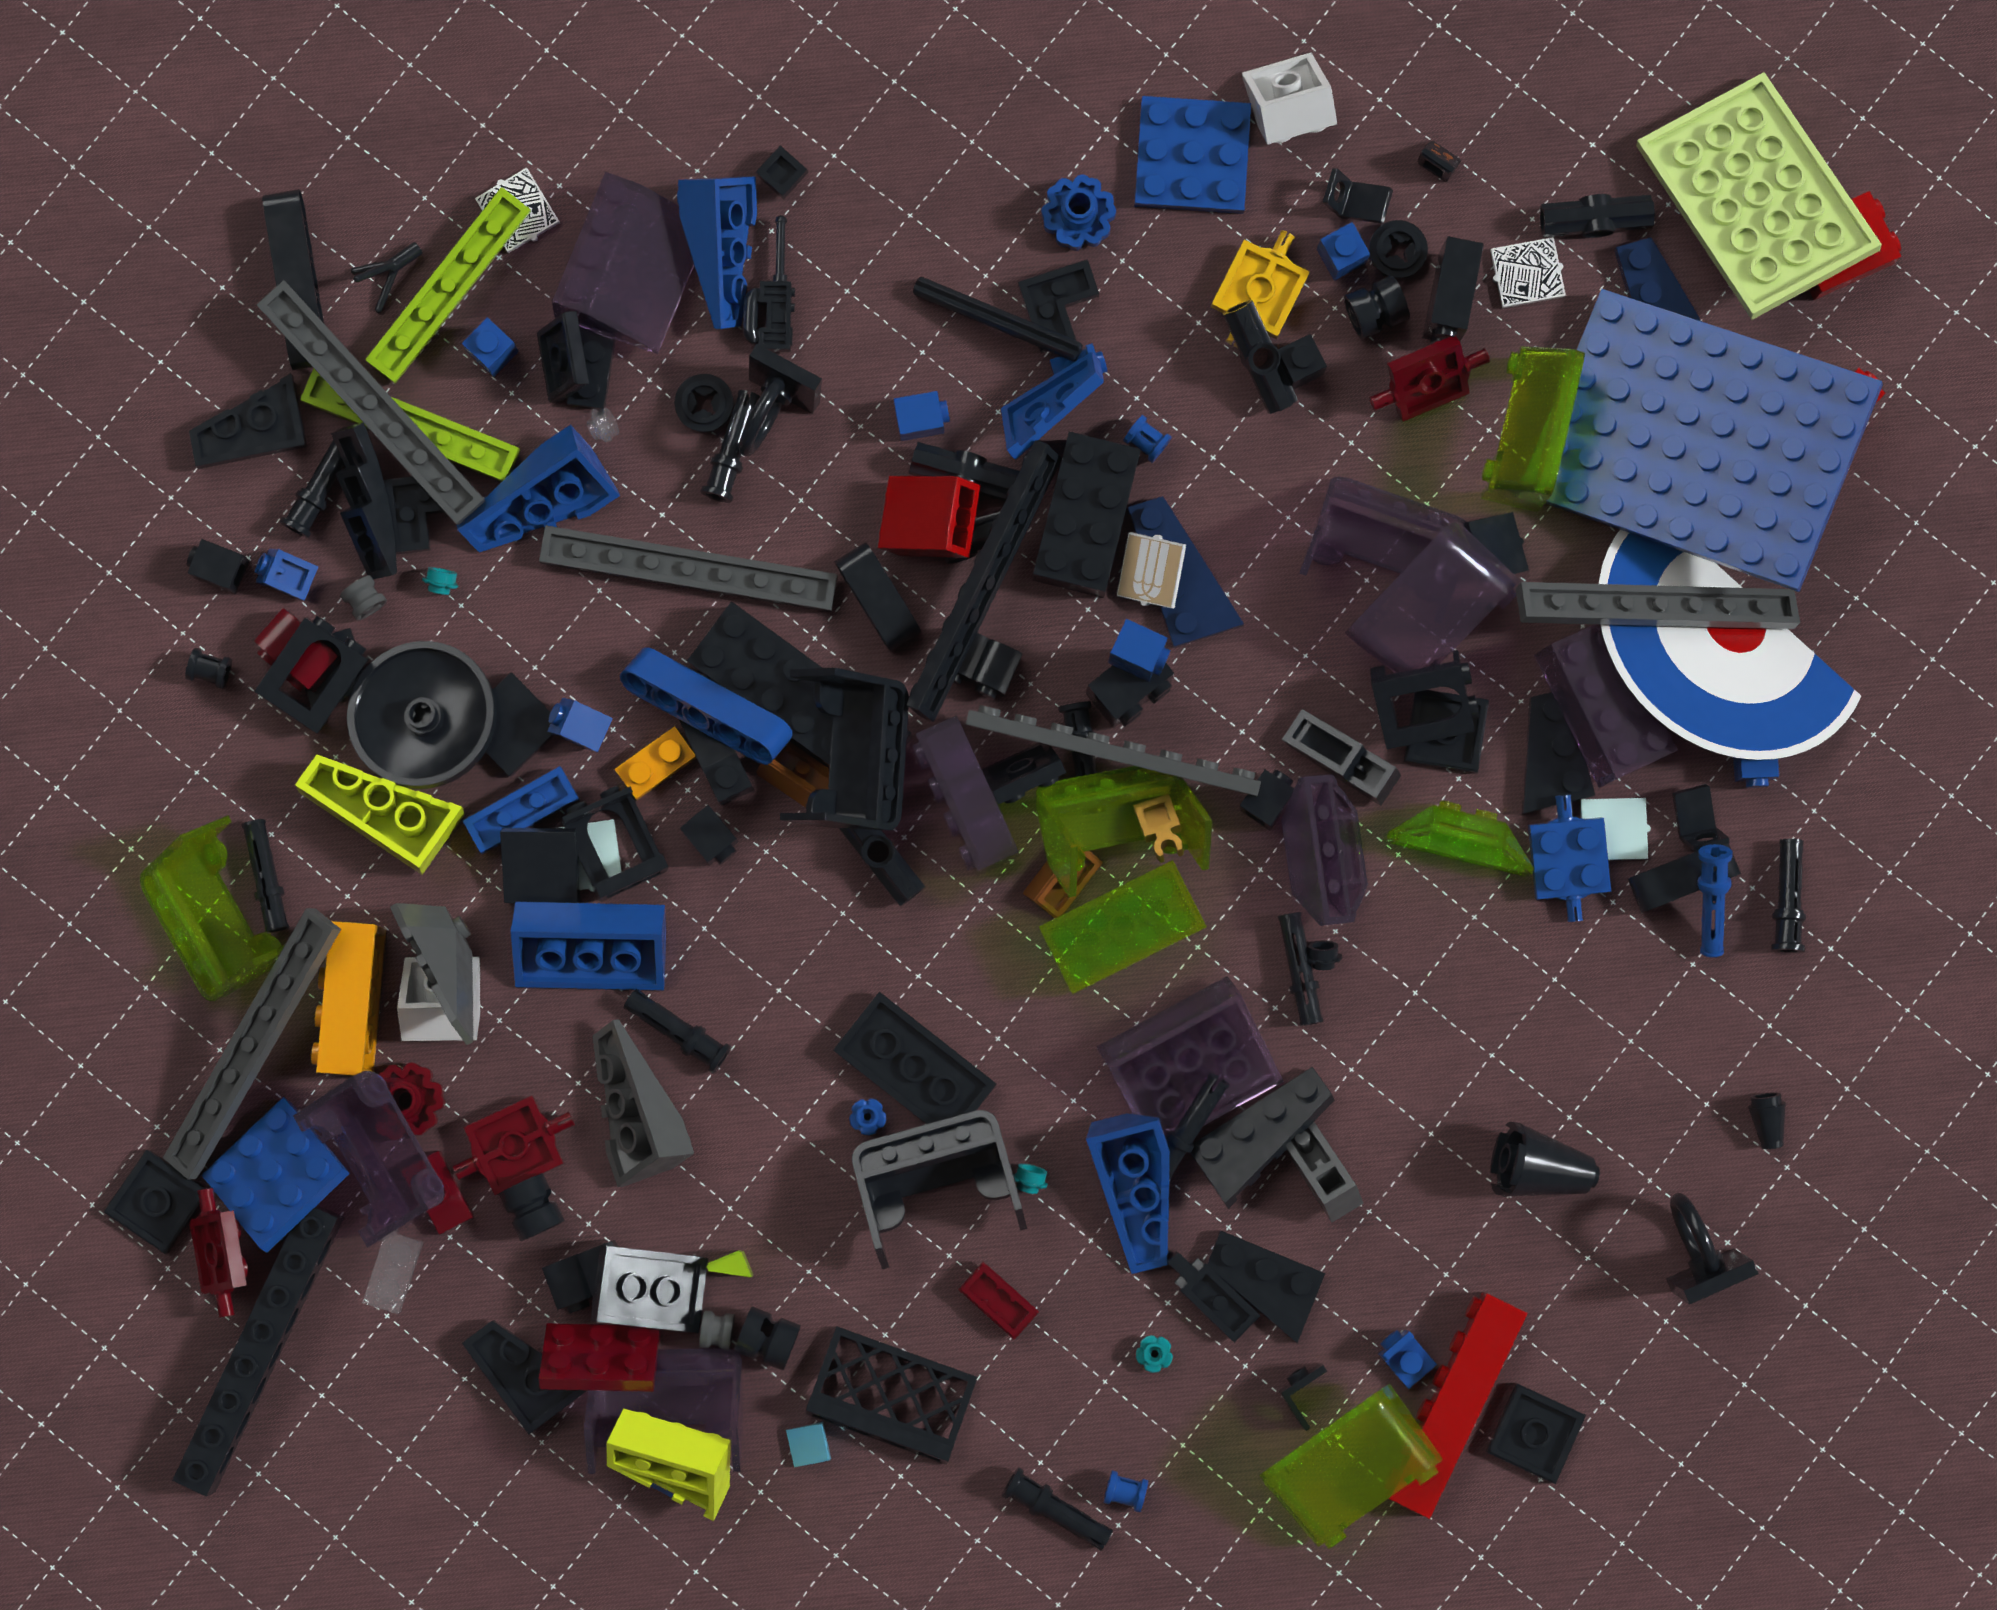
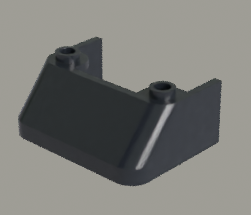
M840 668L790 669V677L815 682V704L821 713L833 716L828 789H816L810 794L806 804V813H780V821L817 827L864 830L895 829L902 815L909 707L906 705L909 700L906 686L898 680Z
M976 1110L869 1140L858 1145L852 1154L855 1176L874 1248L882 1270L889 1268L881 1233L893 1230L903 1222L905 1207L902 1198L974 1178L977 1189L984 1198L1000 1200L1011 1197L1020 1231L1027 1229L996 1117L988 1111Z

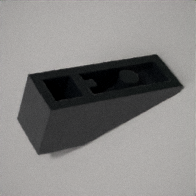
M679 720L721 806L754 791L734 749Z

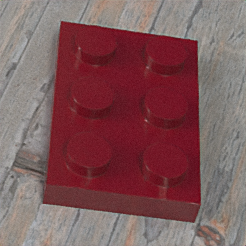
M547 1323L539 1374L540 1389L654 1392L660 1329L629 1325Z

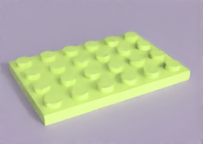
M1765 72L1637 140L1636 147L1751 320L1877 253L1881 249V242Z

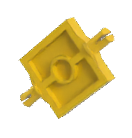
M1281 230L1273 249L1261 248L1243 240L1211 304V308L1224 313L1239 303L1253 300L1268 335L1277 339L1310 271L1293 264L1285 256L1295 237L1289 233L1284 245H1282L1287 231ZM1230 332L1226 342L1232 345L1234 339Z

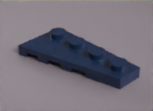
M1652 238L1615 248L1614 253L1629 298L1701 321Z
M1162 496L1128 507V513L1135 533L1150 537L1161 535L1164 540L1186 544L1175 608L1159 606L1173 648L1244 626L1243 621L1165 498Z

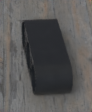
M866 542L834 561L890 652L922 633L913 615Z
M1729 843L1723 845L1730 848ZM1698 851L1628 878L1641 913L1699 891L1697 880L1701 876L1702 861L1698 857ZM1734 855L1728 863V877L1730 878L1741 874Z

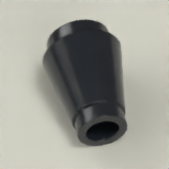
M1770 1092L1751 1096V1105L1748 1108L1761 1143V1149H1776L1784 1146L1786 1102L1782 1101L1781 1093Z

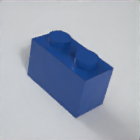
M1126 619L1110 652L1108 663L1149 682L1153 673L1160 676L1171 650L1165 648L1168 638Z

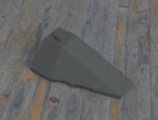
M393 904L390 906V909L406 941L410 942L417 954L415 958L431 982V988L449 1022L466 1045L472 1043V950L466 940L471 935L469 929L460 916L454 919L445 906Z
M612 1020L593 1035L597 1078L605 1087L606 1105H601L602 1118L608 1117L611 1140H605L606 1154L617 1187H624L675 1168L692 1156L694 1151L679 1112L620 1020Z

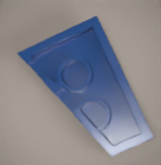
M1093 352L1085 355L1001 408L1006 448L1015 460L1030 448L1035 440H1039L1104 382L1100 360Z

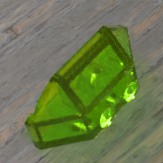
M1440 801L1439 806L1433 804L1384 835L1383 842L1523 877L1531 876L1534 869L1507 823L1497 820L1498 814L1478 809L1475 815L1462 812V805L1453 802Z

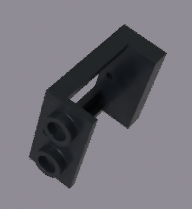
M316 616L313 621L308 617L303 619L254 691L315 733L321 731L361 669L369 661V658L363 655L366 651L364 646L350 637L342 641L332 634L335 627L319 616ZM327 640L339 649L341 664L313 707L309 708L280 687L306 649L313 642Z
M1458 650L1453 651V662L1387 675L1385 665L1370 668L1371 685L1386 749L1475 732L1473 718L1480 717L1476 695L1468 696L1466 685L1472 684L1471 672L1468 662L1461 663ZM1438 687H1448L1459 693L1462 704L1459 711L1454 715L1443 719L1399 727L1392 697Z
M620 785L614 786L600 794L601 800L590 805L586 801L579 802L567 808L566 812L568 815L562 817L564 828H577L578 858L599 903L655 878L668 870V864L663 854L659 853L632 796L631 786L623 790ZM601 811H611L621 818L642 863L610 878L603 867L587 830L591 817Z

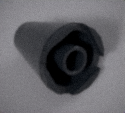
M1507 1122L1505 1125L1510 1128L1508 1132L1499 1133L1490 1165V1173L1497 1174V1184L1491 1183L1492 1190L1496 1195L1510 1197L1586 1194L1590 1191L1591 1187L1594 1188L1597 1185L1600 1169L1593 1157L1521 1123Z

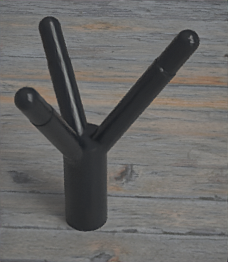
M416 242L411 243L386 261L366 264L351 269V273L355 275L353 280L357 283L390 270L375 307L377 313L382 312L398 271L423 254Z

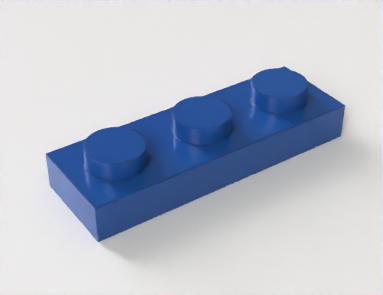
M559 766L463 820V823L480 853L484 854L501 844L500 831L502 828H530L580 799L564 770Z

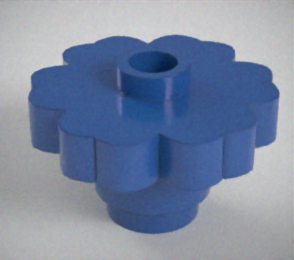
M1080 174L1073 182L1067 178H1061L1054 186L1048 189L1047 200L1049 203L1042 207L1041 216L1044 221L1045 231L1056 234V242L1059 246L1078 251L1084 243L1090 247H1096L1109 236V222L1116 217V208L1113 204V195L1106 191L1101 192V182L1098 179ZM1081 209L1084 211V214H1075L1073 211Z

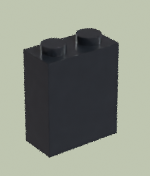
M1447 236L1438 254L1422 337L1430 339V344L1448 337H1455V335L1461 341L1466 333L1484 243Z

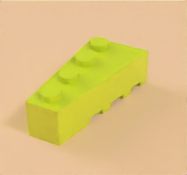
M317 754L295 784L301 795L421 875H423L465 815L462 806L436 799L429 794L397 785L390 780L364 773L362 770Z

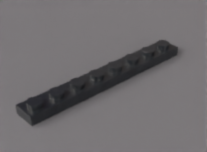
M1035 440L1031 450L1025 455L1022 468L1014 484L1008 489L1006 501L998 517L992 522L990 534L982 550L975 557L974 567L966 583L959 590L958 600L950 616L943 623L941 635L934 649L929 652L926 658L923 672L918 682L913 685L910 691L909 700L906 705L926 720L935 721L1062 460L1047 443Z

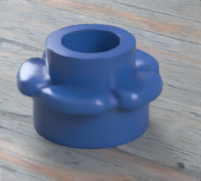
M861 1099L855 1102L851 1108L852 1114L849 1116L853 1129L860 1130L863 1135H873L877 1132L878 1128H882L886 1122V1113L882 1111V1104L875 1099H869L868 1101ZM866 1113L871 1114L870 1120L864 1119Z

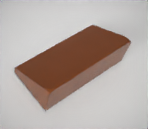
M789 741L770 764L764 765L760 763L757 775L806 808L808 798L814 790L828 789L830 769Z
M1066 836L1024 890L1023 895L1059 921L1103 862L1079 841Z

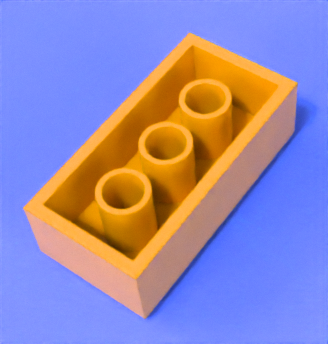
M332 921L341 931L327 953L326 967H321L319 971L318 988L324 991L322 1005L318 1004L315 1011V1027H320L319 1042L313 1043L311 1062L312 1065H317L316 1073L373 1077L387 929L375 924Z

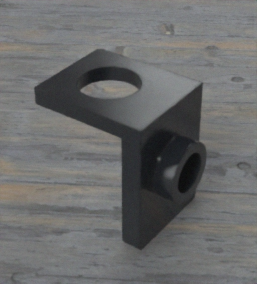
M1333 168L1323 203L1340 218L1383 224L1393 189L1388 186L1352 182L1339 169ZM1339 182L1340 194L1337 201H1335L1334 192Z
M1703 784L1672 793L1679 839L1694 852L1699 851L1701 847L1706 845L1730 843L1729 837L1716 827L1710 786ZM1703 838H1713L1707 841H1697Z
M1321 1363L1309 1371L1306 1366L1296 1370L1286 1378L1289 1384L1278 1391L1305 1431L1309 1430L1310 1426L1290 1396L1327 1372Z

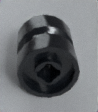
M1392 275L1374 282L1370 291L1360 288L1343 297L1350 322L1356 334L1362 340L1381 332L1382 325L1384 324L1391 328L1410 319L1405 296L1397 280Z
M543 1173L499 1193L507 1213H514L516 1216L512 1224L520 1242L565 1221L557 1202L549 1201L548 1199L552 1191Z
M752 1306L742 1327L734 1352L751 1359L762 1356L764 1364L784 1371L801 1325L784 1318L773 1321L771 1313Z

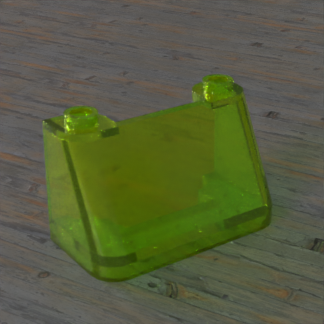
M1388 1384L1259 1476L1317 1547L1325 1544L1329 1550L1347 1537L1343 1531L1345 1528L1416 1479L1421 1485L1436 1475L1439 1471L1435 1465L1443 1459L1393 1387Z

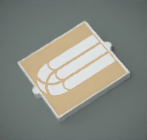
M1129 532L1117 596L1141 601L1143 606L1154 604L1175 608L1186 544L1164 540L1161 535L1150 537Z

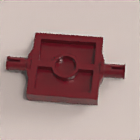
M1455 335V337L1445 338L1408 355H1404L1387 363L1390 375L1389 389L1369 396L1370 404L1373 410L1377 411L1395 403L1397 413L1404 422L1470 394L1468 385L1470 372L1472 369L1490 363L1488 352L1485 348H1482V350L1464 356L1461 343Z
M531 1095L463 1127L471 1143L473 1157L452 1165L454 1172L468 1166L467 1169L456 1173L458 1180L479 1170L487 1178L496 1196L522 1181L565 1164L556 1146L555 1134L575 1126L573 1119L559 1125V1123L572 1117L570 1112L567 1111L554 1119L548 1120L541 1113L534 1096Z
M209 1188L197 1191L201 1213L196 1219L189 1220L201 1293H211L213 1296H216L218 1317L221 1318L235 1315L231 1292L237 1287L247 1285L248 1267L245 1258L241 1255L239 1243L241 1227L235 1218L234 1210L227 1212L216 1210L214 1189Z

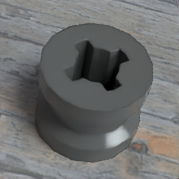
M370 575L355 581L340 594L342 600L352 606V615L357 621L372 615L387 602L385 596L382 593H378L374 588L375 581Z
M704 1310L699 1347L708 1348L711 1345L719 1346L721 1350L730 1351L735 1314L726 1313L724 1316H716L712 1311Z

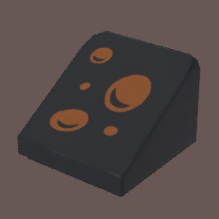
M1430 141L1422 150L1417 162L1445 182L1450 179L1457 169L1461 159L1438 143Z

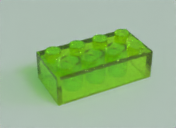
M1172 860L1039 926L1038 931L1072 996L1203 931L1207 926Z

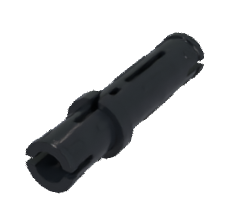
M256 819L241 824L257 889L254 897L255 901L260 902L265 933L278 932L289 928L282 901V896L285 893L284 888L279 886L265 825L266 820Z
M1301 912L1278 916V920L1281 925L1285 953L1292 980V986H1289L1290 994L1295 995L1300 1026H1307L1323 1022L1316 991L1320 987L1319 982L1314 981L1312 966L1308 963L1309 952L1301 919L1302 915ZM1294 934L1296 937L1299 957L1301 961L1300 966H1298L1295 946L1292 937ZM1302 972L1309 1000L1308 1004H1306L1303 985L1300 976V973Z
M1209 1072L1207 1075V1079L1175 1130H1170L1166 1136L1170 1151L1169 1179L1173 1177V1173L1186 1152L1191 1153L1195 1147L1193 1144L1194 1139L1199 1134L1226 1089L1230 1086L1226 1080L1222 1079L1214 1091H1212L1213 1086L1220 1077L1212 1072Z

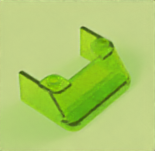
M1520 346L1517 352H1511L1506 373L1512 375L1511 382L1513 384L1497 452L1493 460L1486 459L1481 480L1487 481V485L1482 490L1480 499L1538 512L1551 497L1559 472L1585 352L1570 348Z
M1131 766L1059 780L1050 786L1037 788L1036 809L1047 862L1069 898L1076 896L1077 871H1080L1085 866L1084 852L1145 840L1133 805L1169 794L1181 826V832L1175 833V835L1181 839L1183 850H1188L1202 870L1209 869L1212 819L1183 778ZM1168 846L1163 849V852L1175 854L1177 850L1172 846Z
M228 815L181 834L140 874V885L146 899L197 989L208 1001L218 1000L270 971L285 946H281L278 939L267 932H261L254 936L219 874L226 866L227 850L224 844L218 840L217 835L232 822Z

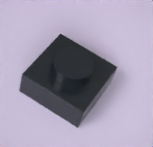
M781 145L756 171V176L783 200L808 174V169Z

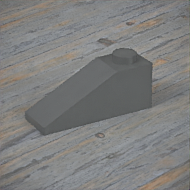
M1315 1122L1302 1134H1297L1286 1145V1151L1331 1223L1364 1204L1355 1182Z

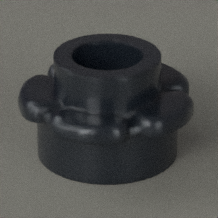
M1319 940L1308 945V963L1312 964V967L1316 970H1331L1335 967V962L1342 960V954L1338 953V944L1336 942Z

